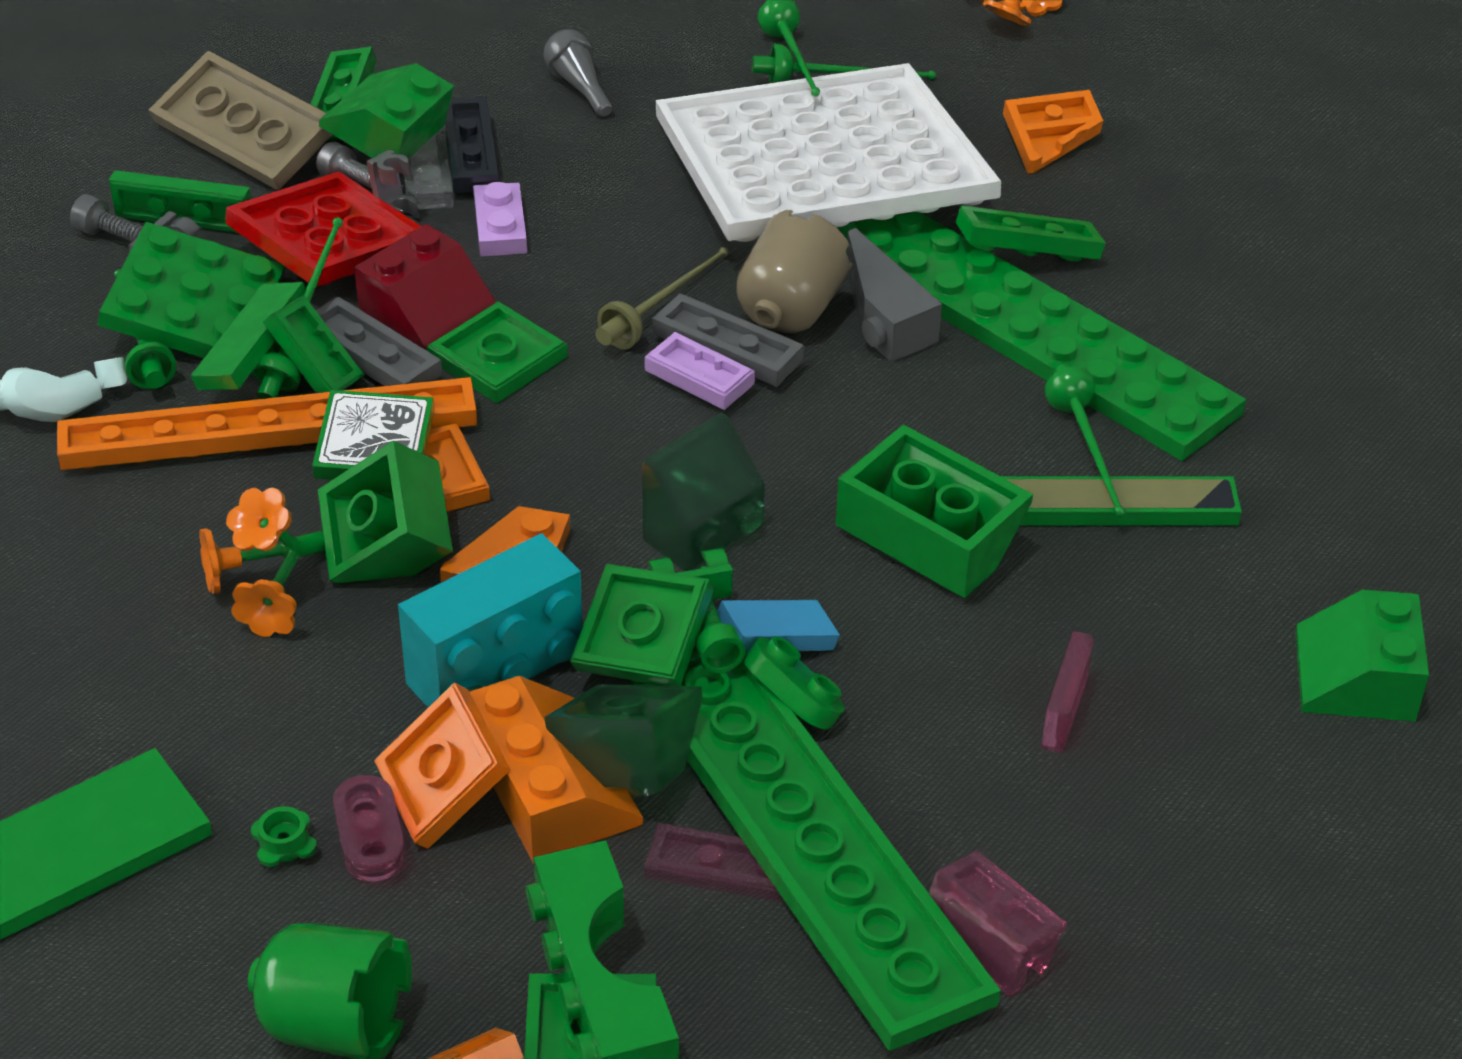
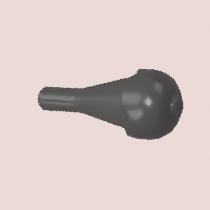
M563 29L556 32L548 39L544 47L543 56L546 66L556 78L565 79L583 93L598 116H608L613 106L599 85L592 60L593 46L582 32L574 29Z

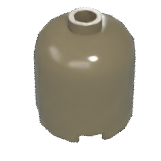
M784 210L773 215L739 271L736 292L741 307L752 321L767 330L778 334H794L809 329L823 313L852 270L853 264L849 262L846 254L849 246L848 240L836 226L816 214H813L810 220L799 216H791L792 210Z

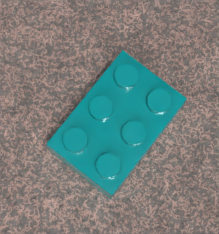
M540 533L399 603L398 612L406 684L429 707L454 682L470 692L517 676L529 679L558 663L572 658L583 628L581 571L549 539Z

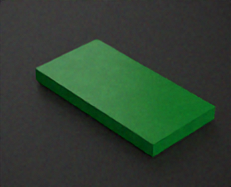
M156 748L0 821V940L213 835L209 819Z

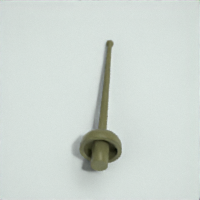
M722 247L719 253L636 308L622 301H613L604 305L598 312L597 321L599 328L595 332L597 340L603 345L611 344L620 349H629L639 341L643 331L641 316L721 257H727L729 250Z

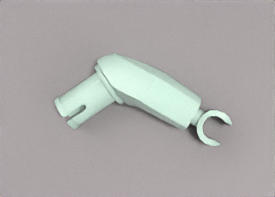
M118 357L94 362L97 378L87 370L59 378L27 367L10 369L0 380V411L9 409L17 416L42 422L63 420L101 400V389L121 386L126 383L128 377L125 371L124 358Z

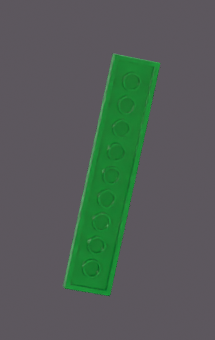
M921 212L896 214L886 220L871 218L852 221L845 226L837 227L847 240L848 231L855 228L858 229L942 303V319L1047 381L1053 375L1055 368L1062 364L1088 370L1095 383V393L1088 406L1180 461H1184L1244 414L1246 404L1244 397L991 252L973 247L966 238Z
M695 645L680 688L631 680L889 1052L998 1006L1001 989L793 711L750 672L744 659L737 667L730 671L722 673L710 672L704 668Z

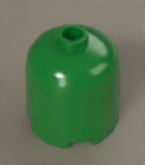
M320 923L291 924L281 929L268 942L261 956L253 961L248 974V989L253 995V1004L259 1024L275 1040L288 1045L351 1059H383L392 1050L404 1024L403 1020L393 1018L399 991L410 992L412 987V958L408 942L405 939L393 938L394 935L388 931Z

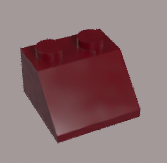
M424 224L354 267L359 309L426 351L429 344L496 303L460 243L428 224Z

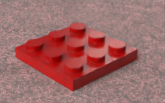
M340 171L226 207V224L308 283L333 228V220L341 218L343 225L337 231L316 287L328 285L332 281L355 274V266L421 227Z

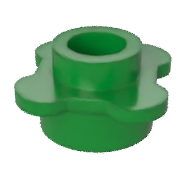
M287 806L276 807L265 812L251 826V836L253 839L258 840L260 849L257 852L258 861L264 866L274 867L280 862L292 861L297 857L301 859L311 857L317 850V842L308 834L309 816L305 812Z

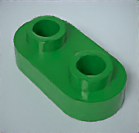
M774 636L771 640L764 637L758 638L744 657V662L750 672L805 722L819 729H830L845 709L840 699L842 695L840 688L826 676L812 672L799 660L801 655L797 648L787 640L778 636Z

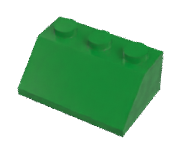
M903 424L838 478L836 526L965 599L997 569L1032 504L1033 494Z

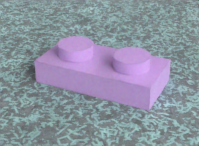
M493 182L488 185L473 186L480 257L526 254L527 239L520 183Z

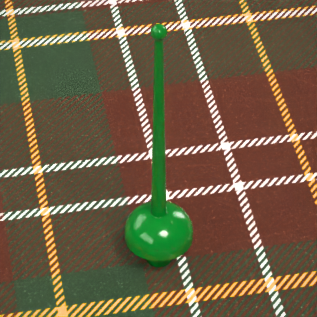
M767 0L760 7L757 16L761 30L769 37L785 39L812 89L811 94L814 97L819 96L820 89L815 86L792 35L800 22V12L796 3L793 0Z
M773 43L770 56L752 57V73L769 74V84L789 81L793 72H802L798 63L794 62L790 50L782 44ZM806 63L811 73L838 74L872 69ZM934 71L916 72L919 77H927L930 80L936 77Z
M341 218L333 220V228L305 290L304 296L309 302L314 294L337 231L343 225ZM282 347L279 353H265L251 373L261 383L256 394L259 399L277 398L280 390L285 392L295 391L298 389L301 380L300 371Z
M118 269V270H116V271L114 272V277H115V278H117V276H118V274H119V272H120V269ZM136 338L138 345L131 349L125 360V371L129 381L142 389H156L164 386L173 378L177 368L176 359L172 351L162 343Z
M1068 364L1059 365L1045 384V397L1054 409L1060 412L1074 413L1114 504V513L1116 516L1122 517L1125 514V508L1120 505L1084 407L1091 402L1095 393L1094 379L1091 373L1084 368L1071 367Z

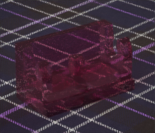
M978 850L936 871L929 892L935 903L998 987L1009 997L1021 990L1030 966L1039 974L1045 971L1052 959L1059 936L1064 933L1067 925L1064 920Z

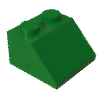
M417 63L373 73L319 120L318 126L371 158L387 150H392L395 154L404 155L409 159L445 126L454 85Z
M393 440L318 489L329 581L338 584L414 576L453 552L439 461Z
M1362 589L1296 625L1295 637L1301 712L1416 722L1429 677L1419 594Z

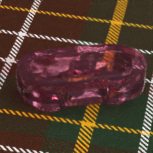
M358 775L351 777L337 787L333 796L335 819L345 867L357 879L368 882L382 881L395 875L401 869L405 860L403 835L393 791L385 780L377 776Z

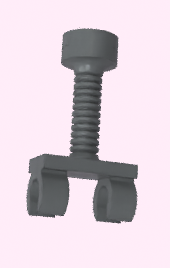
M83 194L78 197L70 212V223L74 229L89 235H96L101 230H105L131 241L132 243L128 245L129 253L143 228L139 224L111 214L108 203L105 200L90 194ZM171 211L154 223L191 236L200 229L190 218L181 217L178 219L177 214Z

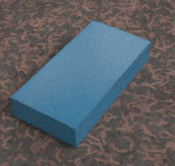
M818 600L721 601L717 611L722 624L732 625L738 630L746 652L750 650L758 638L764 637L771 640L774 636L787 640L798 651L834 650L840 636Z

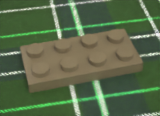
M207 51L148 110L155 123L278 191L333 135L318 126L319 120L326 114L325 112L210 51Z

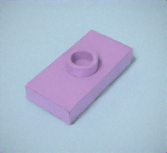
M674 332L645 356V371L723 410L727 409L755 384L754 370L677 332Z

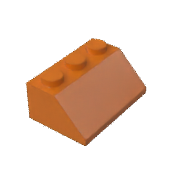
M521 676L469 692L511 769L493 788L533 863V857L587 845L643 825V816L574 697Z

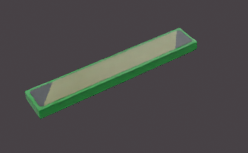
M1000 476L1033 494L1032 504L1020 526L1239 525L1242 513L1233 476H1110L1120 505L1125 508V514L1122 517L1115 515L1114 504L1101 476Z

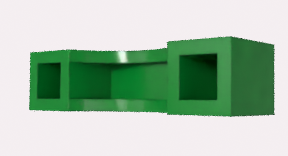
M604 840L533 857L535 883L526 885L528 907L534 922L544 920L547 932L542 933V945L549 970L560 969L564 982L558 983L559 997L567 1022L577 1019L581 1030L580 1034L575 1035L579 1059H679V1037L660 986L637 984L621 979L609 972L595 956L602 943L624 927L623 885L607 841Z

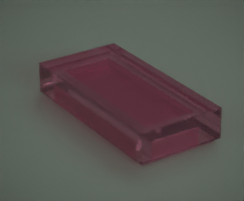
M1077 631L1072 632L1046 710L1042 749L1058 753L1065 750L1089 676L1094 640L1090 634Z

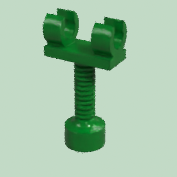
M718 548L701 551L706 566H701V569L675 573L673 563L669 557L649 560L648 564L652 571L710 580L714 591L700 629L701 633L696 640V649L704 668L710 672L722 673L737 667L745 657V646L738 630L734 626L726 623L722 624L712 601L732 596L733 569L730 563L728 564L724 549Z

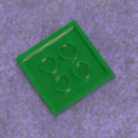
M145 222L99 310L97 326L146 341L159 342L169 348L205 358L262 284L282 282L285 266L282 263L259 255L246 253L220 245L214 241L204 240L168 227Z

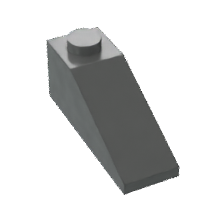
M855 228L848 231L849 246L847 248V256L849 262L853 264L852 270L848 274V280L862 336L867 343L875 347L890 362L938 343L942 303L858 229Z

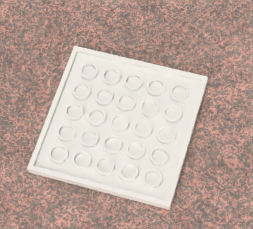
M909 63L812 77L815 86L820 89V95L817 97L811 94L812 89L806 78L656 100L657 119L728 241L748 242L757 239L773 215L784 210H792L791 216H799L810 220L813 214H816L834 226L842 227L852 221L871 218L886 220L896 214L915 211L930 213L938 210L940 207L958 204L974 206L981 204L984 200L996 199L1001 196V180Z

